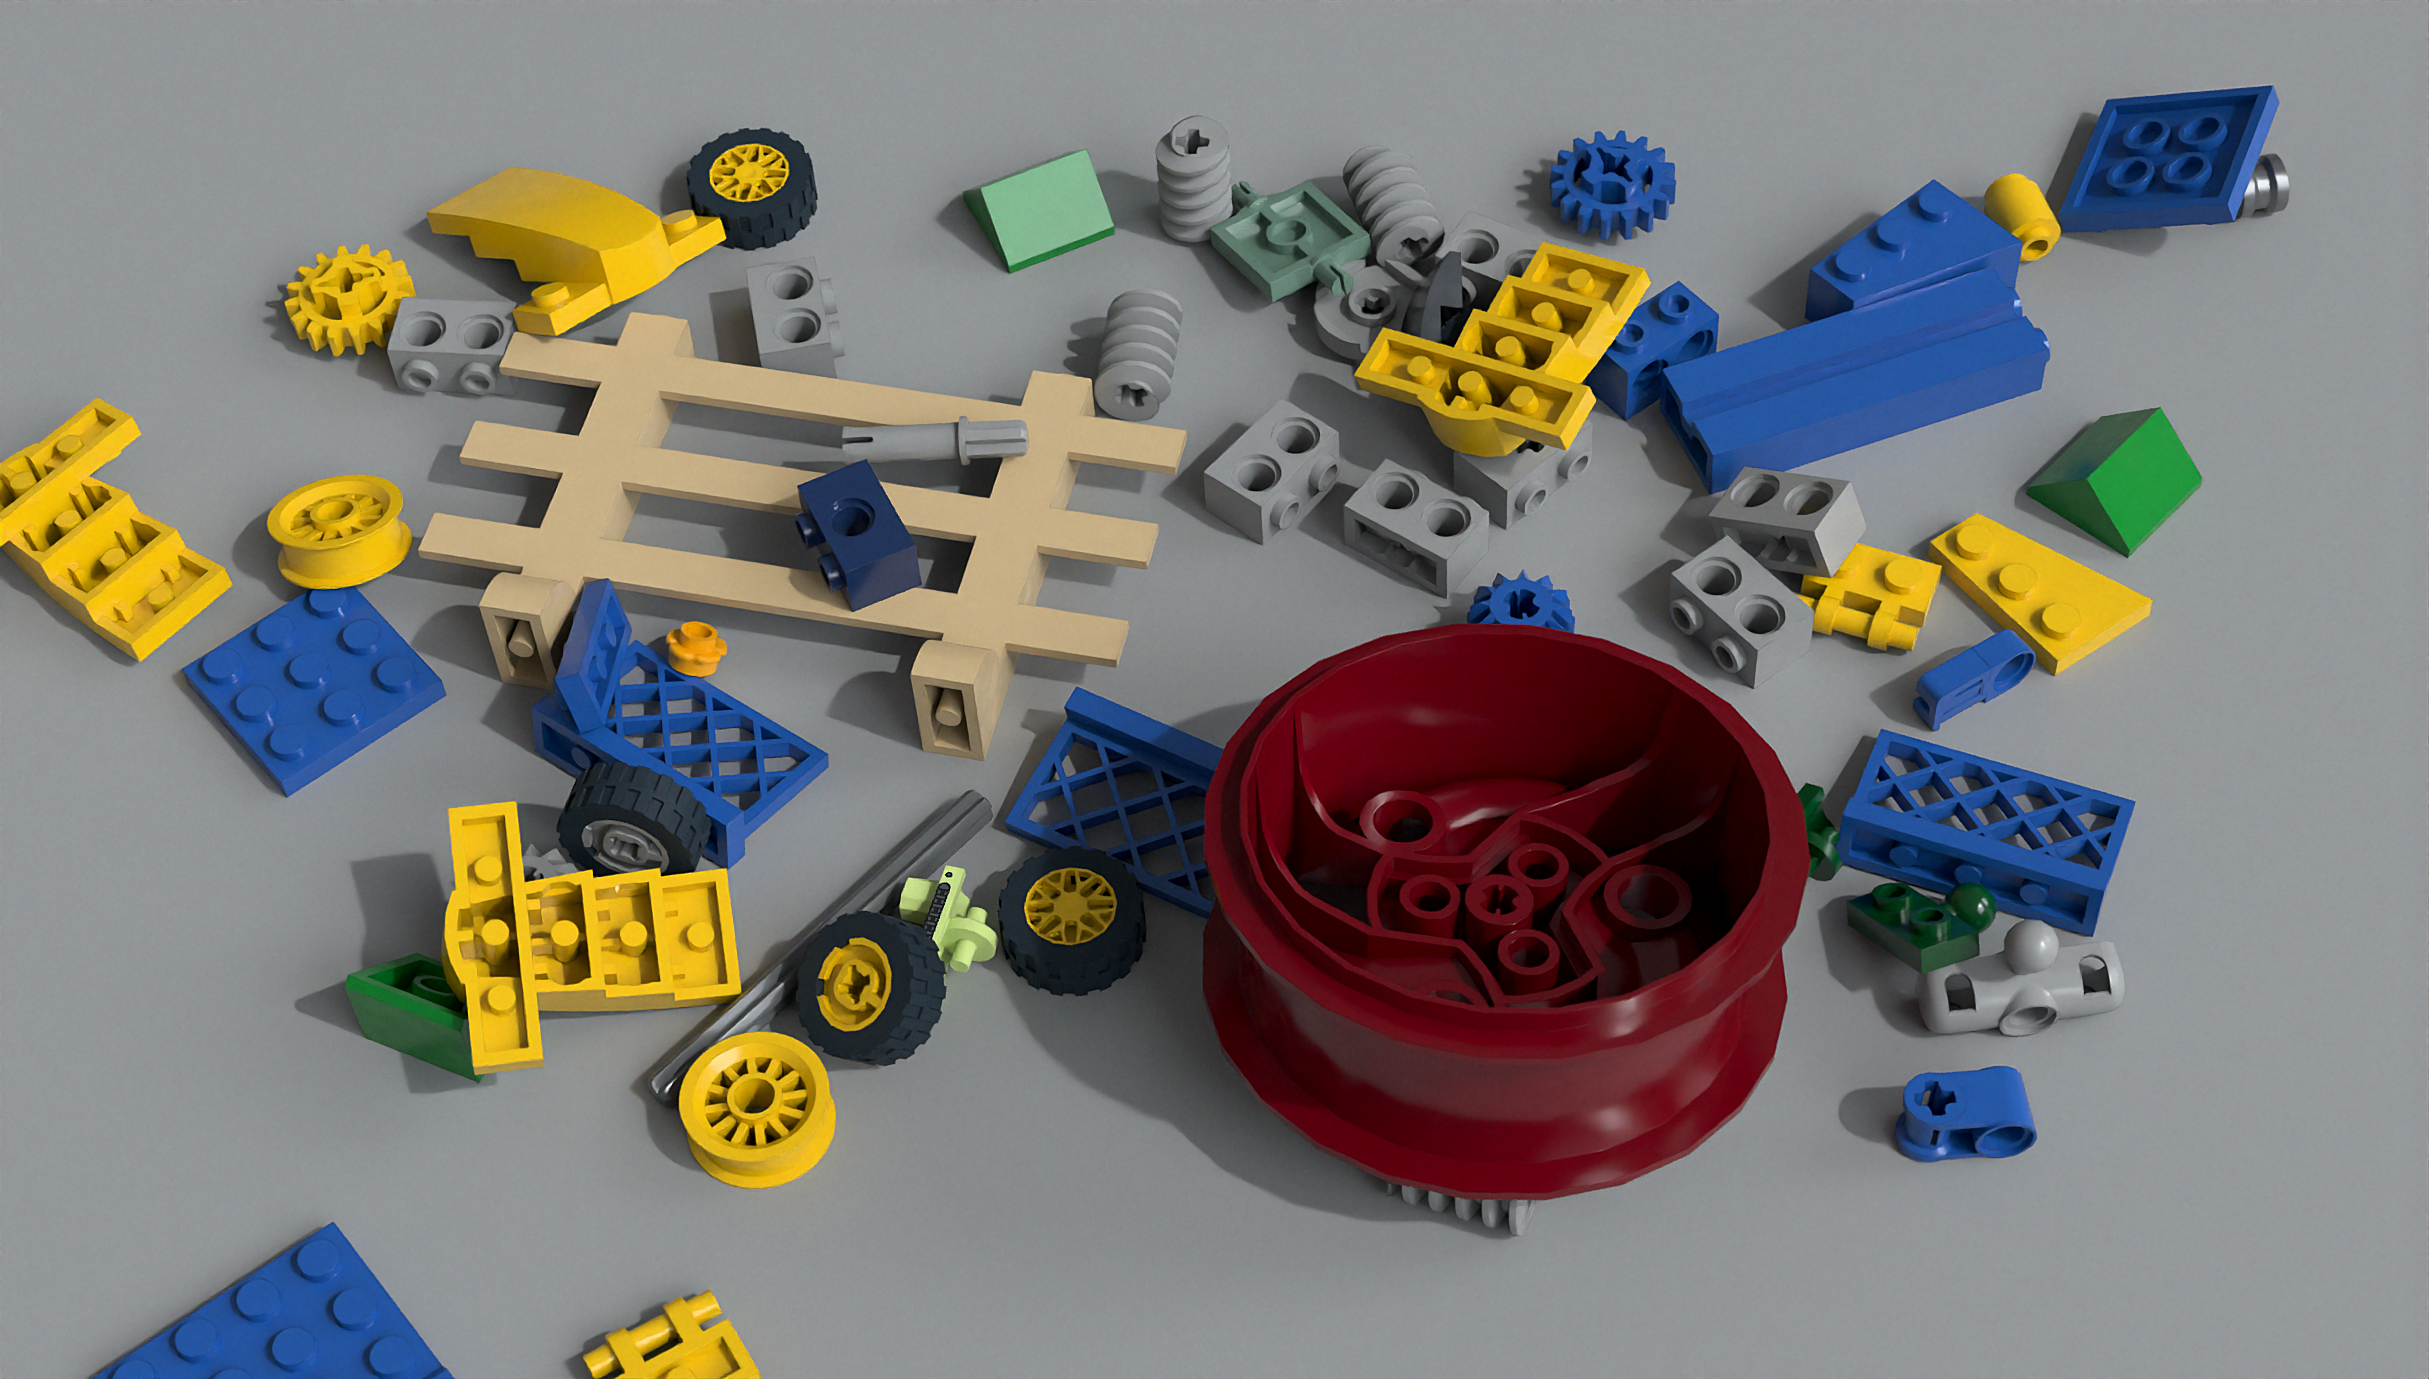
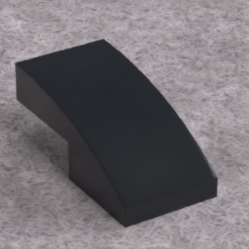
M1449 251L1426 273L1409 302L1401 327L1402 333L1441 344V328L1444 326V323L1448 322L1463 308L1461 252Z

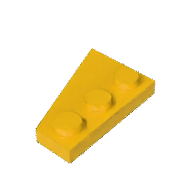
M1975 513L1930 541L1927 558L1934 564L1941 565V571L2005 630L2011 629L2015 631L2036 653V659L2054 676L2150 616L2152 599L1979 513Z

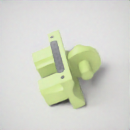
M949 865L945 866L940 881L907 878L901 894L899 909L902 920L922 924V929L927 932L925 935L928 939L935 941L940 949L938 955L940 960L944 961L946 972L949 964L951 968L958 972H967L972 961H988L994 957L999 939L996 933L985 925L988 913L979 907L970 908V899L961 891L966 877L965 869Z

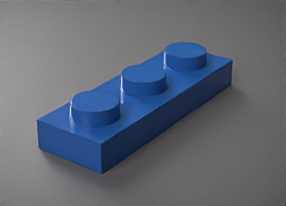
M609 578L585 584L578 609L573 615V625L568 641L563 646V657L557 675L553 677V689L556 700L564 712H571L580 733L605 726L633 630Z

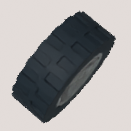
M604 762L595 764L592 769L586 768L581 772L579 778L576 779L559 817L556 832L560 833L559 842L562 848H566L569 852L568 856L575 863H579L586 868L585 871L592 870L594 877L660 868L661 876L695 872L711 831L709 830L712 824L710 817H707L705 813L706 808L703 803L697 801L693 796V792L688 788L674 782L673 778L663 773L661 775L651 771V768L638 765V767L631 766L624 762L606 765Z

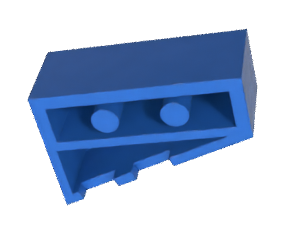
M1933 179L1810 268L1805 318L1810 322H1815L1991 266L1995 268L2007 287L2011 286L2015 289L2023 242Z

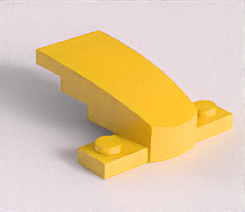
M512 166L426 212L433 233L469 236L476 257L514 259L521 281L553 282L535 289L531 293L533 299L512 310L519 332L558 336L610 305L632 298L652 288L667 278L678 266L727 239L720 217L695 216L692 210H682L660 219L658 215L636 201L596 183L561 173Z
M1542 241L1521 278L1512 275L1506 276L1487 312L1473 309L1454 347L1383 327L1353 376L1362 390L1421 407L1437 438L1445 446L1460 453L1481 457L1507 456L1527 439L1567 451L1596 403L1591 388L1581 383L1612 344L1651 282L1644 268Z
M96 397L41 442L34 443L14 453L0 463V547L30 579L65 610L102 638L141 662L233 586V583L223 566L187 548L177 529L138 511L129 493L90 477L92 473L106 462L115 459L122 452V449L141 435L131 415Z
M516 801L448 808L456 890L451 892L445 914L440 959L448 985L459 1001L467 1004L475 1075L544 1067L538 1010L630 1011L732 1003L742 994L727 868L661 876L660 868L598 878H593V871L587 870L525 882Z

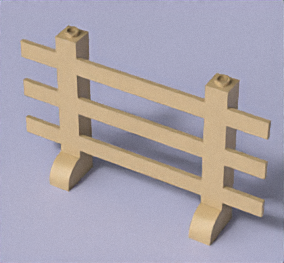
M631 311L617 346L514 331L499 365L501 375L598 389L579 436L475 420L459 456L461 465L560 480L540 529L434 512L418 552L420 558L506 571L497 574L491 580L479 604L502 683L554 691L553 677L557 675L563 657V646L568 641L573 625V615L578 609L585 584L609 578L614 589L936 639L927 640L922 645L910 673L923 751L985 761L1019 653L1118 668L1129 631L1128 620L1035 606L1051 555L1147 570L1159 533L1158 524L1066 510L1081 461L1176 475L1187 440V430L1095 417L1092 379L1077 377L1067 373L1057 374L1033 370L1022 404L1017 406L699 359L695 356L687 319ZM679 401L851 427L959 422L960 416H967L969 422L1022 420L1026 422L1029 438L1027 454L1021 457H1003L990 498L880 482L908 533L974 543L957 594L915 587L852 612L840 590L833 593L829 591L820 572L623 542L642 492L794 516V514L802 511L797 485L826 475V473L661 449Z

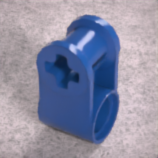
M1991 1066L1980 1070L1946 1073L1927 1072L1915 1076L1904 1089L1903 1108L1905 1111L1900 1114L1895 1125V1141L1899 1149L1908 1157L1919 1162L1932 1163L1940 1160L1974 1157L2006 1158L2025 1152L2037 1140V1132L2022 1075L2017 1069L2009 1066ZM1929 1090L1927 1104H1922L1924 1093ZM1933 1130H1939L1936 1142L1930 1144Z

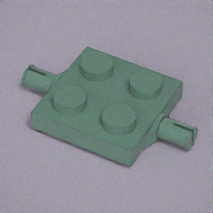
M1308 180L1284 192L1267 196L1259 195L1246 181H1239L1240 187L1236 183L1231 187L1232 203L1236 204L1241 210L1233 217L1209 228L1212 246L1272 302L1293 294L1300 288L1315 281L1322 282L1336 297H1342V291L1345 294L1350 292L1354 280L1351 275L1340 267L1346 262L1359 260L1372 253L1370 235Z

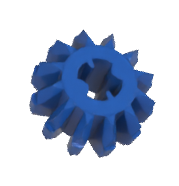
M1522 569L1516 580H1509L1497 573L1495 580L1492 582V587L1478 586L1477 593L1474 596V605L1470 606V611L1467 613V624H1525L1574 633L1575 617L1572 616L1570 600L1567 597L1566 590H1553V584L1550 581L1549 575L1537 581H1531L1525 570Z

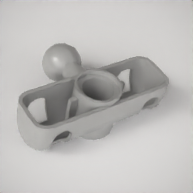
M2026 919L2008 930L2004 939L2003 951L1990 956L1970 958L1925 974L1918 973L1915 993L1923 1021L1930 1031L1938 1034H1951L2000 1027V1031L2004 1034L2017 1037L2029 1036L2047 1030L2058 1019L2102 1014L2116 1010L2121 1005L2125 996V981L2114 943L2097 941L2059 946V939L2052 927L2041 920ZM2094 957L2104 963V967L2096 971L2081 973L2079 963L2084 958ZM1961 975L1970 981L1972 988L1946 991L1945 981L1949 976ZM2083 988L2090 989L2093 992L2084 993ZM1949 1005L1956 1006L1960 1010L1949 1011Z

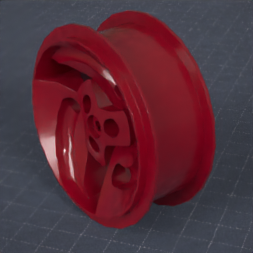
M1455 623L1381 636L1317 661L1273 691L1261 701L1225 745L1205 796L1204 862L1217 897L1203 931L1202 997L1222 1054L1259 1104L1317 1150L1382 1180L1463 1199L1550 1200L1624 1185L1688 1156L1742 1111L1774 1061L1788 1000L1782 947L1797 925L1811 863L1803 805L1772 747L1730 703L1672 665L1606 639L1525 624ZM1420 824H1424L1429 831L1428 835L1413 842L1404 843L1391 840L1402 831ZM1596 844L1615 850L1632 846L1633 849L1609 858ZM1296 880L1321 884L1368 886L1365 923L1314 897L1303 889ZM1624 908L1642 910L1656 919L1636 917L1628 913Z

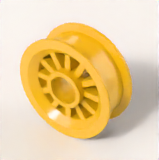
M353 474L321 479L304 485L283 497L272 508L267 519L269 534L275 541L282 544L283 547L278 556V568L282 576L289 582L301 587L337 589L373 580L399 565L408 555L413 544L411 530L404 522L398 519L403 506V497L399 488L394 483L381 477Z
M749 1032L729 1037L710 1047L694 1062L681 1086L679 1110L683 1125L687 1131L691 1152L697 1163L706 1173L727 1185L743 1189H767L789 1183L812 1169L824 1156L833 1139L836 1128V1110L830 1093L826 1069L819 1057L808 1046L790 1036L774 1032ZM757 1107H769L760 1113H748L750 1110Z

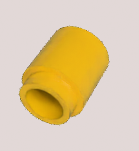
M2008 174L2000 177L1988 187L1984 196L1986 202L1984 206L1985 215L2023 242L2020 261H2035L2046 256L2057 243L2061 230L2039 186L2022 174Z

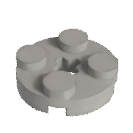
M1365 259L1344 263L1340 268L1352 276L1354 283L1348 294L1342 291V297H1336L1322 282H1319L1316 290V302L1313 308L1314 327L1319 338L1328 348L1341 356L1354 359L1356 365L1360 366L1383 327L1401 332L1409 302L1423 279L1419 273L1403 263L1386 259L1385 267H1365ZM1364 306L1373 310L1381 306L1384 307L1383 312L1380 314L1369 315L1362 313V307Z

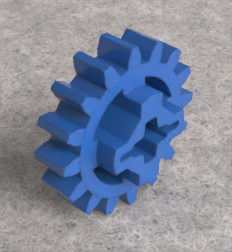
M1619 130L1615 140H1607L1601 131L1595 132L1593 143L1588 144L1584 140L1576 138L1573 140V153L1566 150L1558 152L1557 165L1551 166L1550 203L1552 207L1560 208V220L1563 223L1571 222L1575 219L1578 220L1577 233L1583 235L1593 227L1599 229L1600 240H1607L1611 231H1619L1625 240L1631 239L1632 228L1638 226L1641 230L1649 233L1653 231L1654 218L1659 220H1666L1668 218L1669 205L1675 204L1677 181L1674 180L1675 165L1674 163L1665 162L1664 148L1660 147L1648 151V138L1645 136H1641L1632 143L1626 141L1625 131ZM1581 177V183L1576 185V182ZM1650 185L1648 191L1644 193L1645 186Z

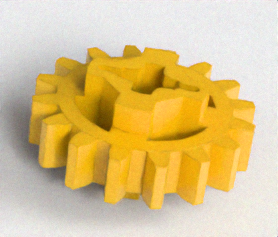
M362 244L356 254H349L344 245L338 246L337 257L329 259L326 255L319 253L315 255L318 263L317 267L312 269L300 266L297 269L301 282L288 283L287 290L290 299L285 301V306L299 340L308 338L312 350L316 352L327 344H330L333 356H340L346 346H354L356 353L362 355L366 349L365 343L371 341L380 347L386 346L387 342L384 334L393 330L402 297L417 298L411 275H408L404 261L393 262L391 253L387 249L372 256L369 244Z

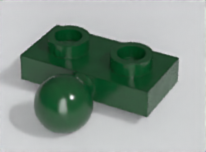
M1964 882L1954 886L1946 894L1943 903L1939 905L1905 883L1881 884L1875 887L1872 893L1846 901L1847 919L1850 927L1920 974L1979 956V934L1986 931L1992 925L1997 913V905L1993 894L1985 886L1975 882Z

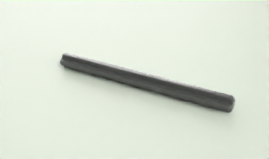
M968 790L652 1074L647 1081L652 1096L667 1109L676 1108L679 1105L680 1090L687 1072L705 1051L729 1037L761 1031L796 999V991L799 987L797 975L800 965L803 966L807 954H805V951L810 942H815L820 935L818 932L826 924L831 925L837 921L836 917L845 913L854 915L856 911H870L888 915L900 904L901 894L907 878H929L992 820L993 813L990 802L976 790Z

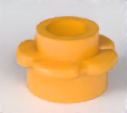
M686 622L681 625L680 629L671 630L665 639V642L669 645V665L676 671L689 676L703 677L715 673L721 656L727 654V644L722 638L718 637L717 630L703 622Z

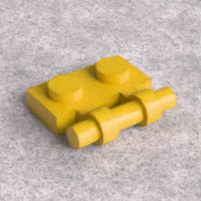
M1856 543L1832 578L1804 574L1801 595L1796 594V596L1815 611L1812 631L1831 636L1835 630L1867 639V646L1886 651L1888 646L1913 652L1919 634L1918 627L1923 628L1940 582L1942 566Z
M710 1289L687 1301H684L682 1296L664 1304L661 1306L663 1310L661 1315L630 1331H627L623 1326L604 1336L606 1341L604 1345L582 1356L592 1379H600L617 1369H620L623 1374L614 1379H762L758 1368L728 1318L705 1331L701 1330L700 1325L722 1314L719 1304ZM675 1338L679 1341L680 1344L646 1362L642 1358L643 1355Z

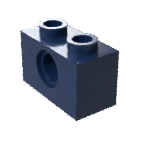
M867 459L797 485L802 511L794 514V521L799 536L807 549L817 547L821 554V557L817 558L818 566L827 588L831 593L840 590L852 612L922 585L916 545Z

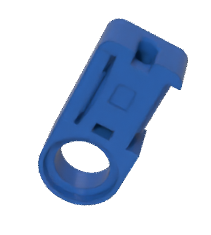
M2011 629L2000 631L1923 674L1916 684V691L1920 696L1914 699L1912 708L1933 731H1937L1940 729V724L1980 701L1987 703L2019 684L2033 668L2036 661V653L2015 631Z

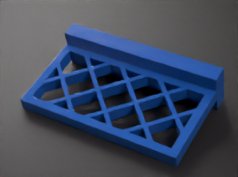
M637 640L627 647L611 704H615L616 718H607L604 727L580 733L571 712H564L560 708L556 697L550 693L531 706L535 752L579 778L582 771L586 768H594L595 764L605 762L607 765L614 764L615 762H624L631 766L638 767V765L651 768V771L661 775L663 773L673 778V781L680 786H685L693 792L694 798L697 801H701L705 806V813L707 817H710L712 824L709 830L711 833L702 854L720 866L727 868V870L745 856V839L829 767L828 753L700 677L689 676L676 671L669 665L668 658ZM638 665L658 677V683L620 685V679ZM695 699L705 705L706 711L668 714L667 700ZM660 701V715L623 717L622 703ZM742 727L752 733L754 737L752 741L716 743L715 729ZM708 730L709 744L671 746L670 732ZM662 733L663 747L639 748L624 739V735ZM790 756L801 763L792 771L765 772L764 758ZM756 759L757 773L719 776L718 761ZM711 762L712 776L688 778L675 770L672 764ZM754 791H759L760 799L745 812L721 796V794Z
M1076 686L1064 706L1067 719L1004 821L1007 830L1048 849L1057 847V850L1069 849V846H1082V849L1094 850V848L1087 845L1083 830L1120 819L1128 843L1105 850L1106 855L1113 859L1117 857L1126 864V870L1130 874L1134 873L1139 881L1140 890L1208 919L1214 901L1201 896L1196 880L1208 877L1209 873L1205 862L1191 866L1183 842L1205 834V818L1178 826L1171 802L1194 794L1205 797L1224 749ZM1076 741L1099 751L1103 766L1066 777L1062 762ZM1108 756L1118 759V761L1109 763ZM1140 769L1155 776L1159 790L1122 802L1115 777ZM1057 772L1059 780L1051 782ZM1163 779L1175 785L1165 787ZM1108 780L1115 804L1078 816L1071 792ZM1064 794L1071 815L1070 819L1046 827L1029 820L1038 802ZM1164 804L1172 829L1134 841L1127 816ZM1076 833L1079 841L1067 837V835ZM1177 843L1184 865L1183 869L1159 877L1144 871L1139 855ZM1133 858L1135 866L1128 864L1123 860ZM1190 883L1192 891L1180 887V885Z
M1881 729L1854 797L1849 798L1842 815L1839 831L1840 840L1837 842L1836 850L1843 864L1947 894L1951 888L1960 883H1979L1993 894L1997 909L2029 919L2041 920L2046 924L2093 937L2136 801ZM1887 755H1892L1915 762L1920 770L1896 776L1885 760ZM1965 776L1978 780L1983 788L1960 795L1949 779ZM1932 785L1943 801L1920 807L1909 791ZM2028 794L2041 798L2048 807L2024 813L2013 797ZM1892 797L1903 813L1871 803ZM1996 803L2007 819L1985 826L1973 810ZM2090 812L2115 819L2114 825L2089 832L2077 816ZM1956 815L1967 831L1939 824L1935 821ZM2060 822L2072 838L2049 844L2037 828ZM2020 834L2032 850L1998 840ZM2085 853L2097 869L2063 859Z

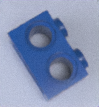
M1677 281L1634 309L1612 344L1586 376L1585 385L1589 386L1593 394L1619 417L1627 421L1660 399L1662 369L1716 352L1719 314L1684 284Z

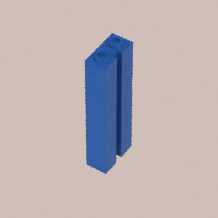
M1991 266L1662 369L1659 409L1709 495L1727 490L1744 467L1784 472L2041 390L2046 362L2050 360V346L2044 332L2038 327L2034 328L2027 316L2022 317V304L2016 290L2011 286L2007 287L1995 268Z

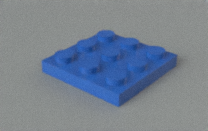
M2274 86L2107 99L2058 215L2064 232H2104L2107 230L2137 228L2156 229L2168 226L2214 225L2234 222L2279 106Z
M355 586L337 589H309L182 668L188 685L286 797L291 796L446 696L442 680Z

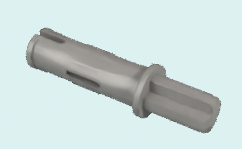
M960 416L959 422L873 427L844 426L842 438L846 441V444H842L845 466L867 459L869 464L960 459L962 465H969L970 459L1021 457L1027 454L1029 445L1028 429L1026 422L1022 420L969 422L967 416Z

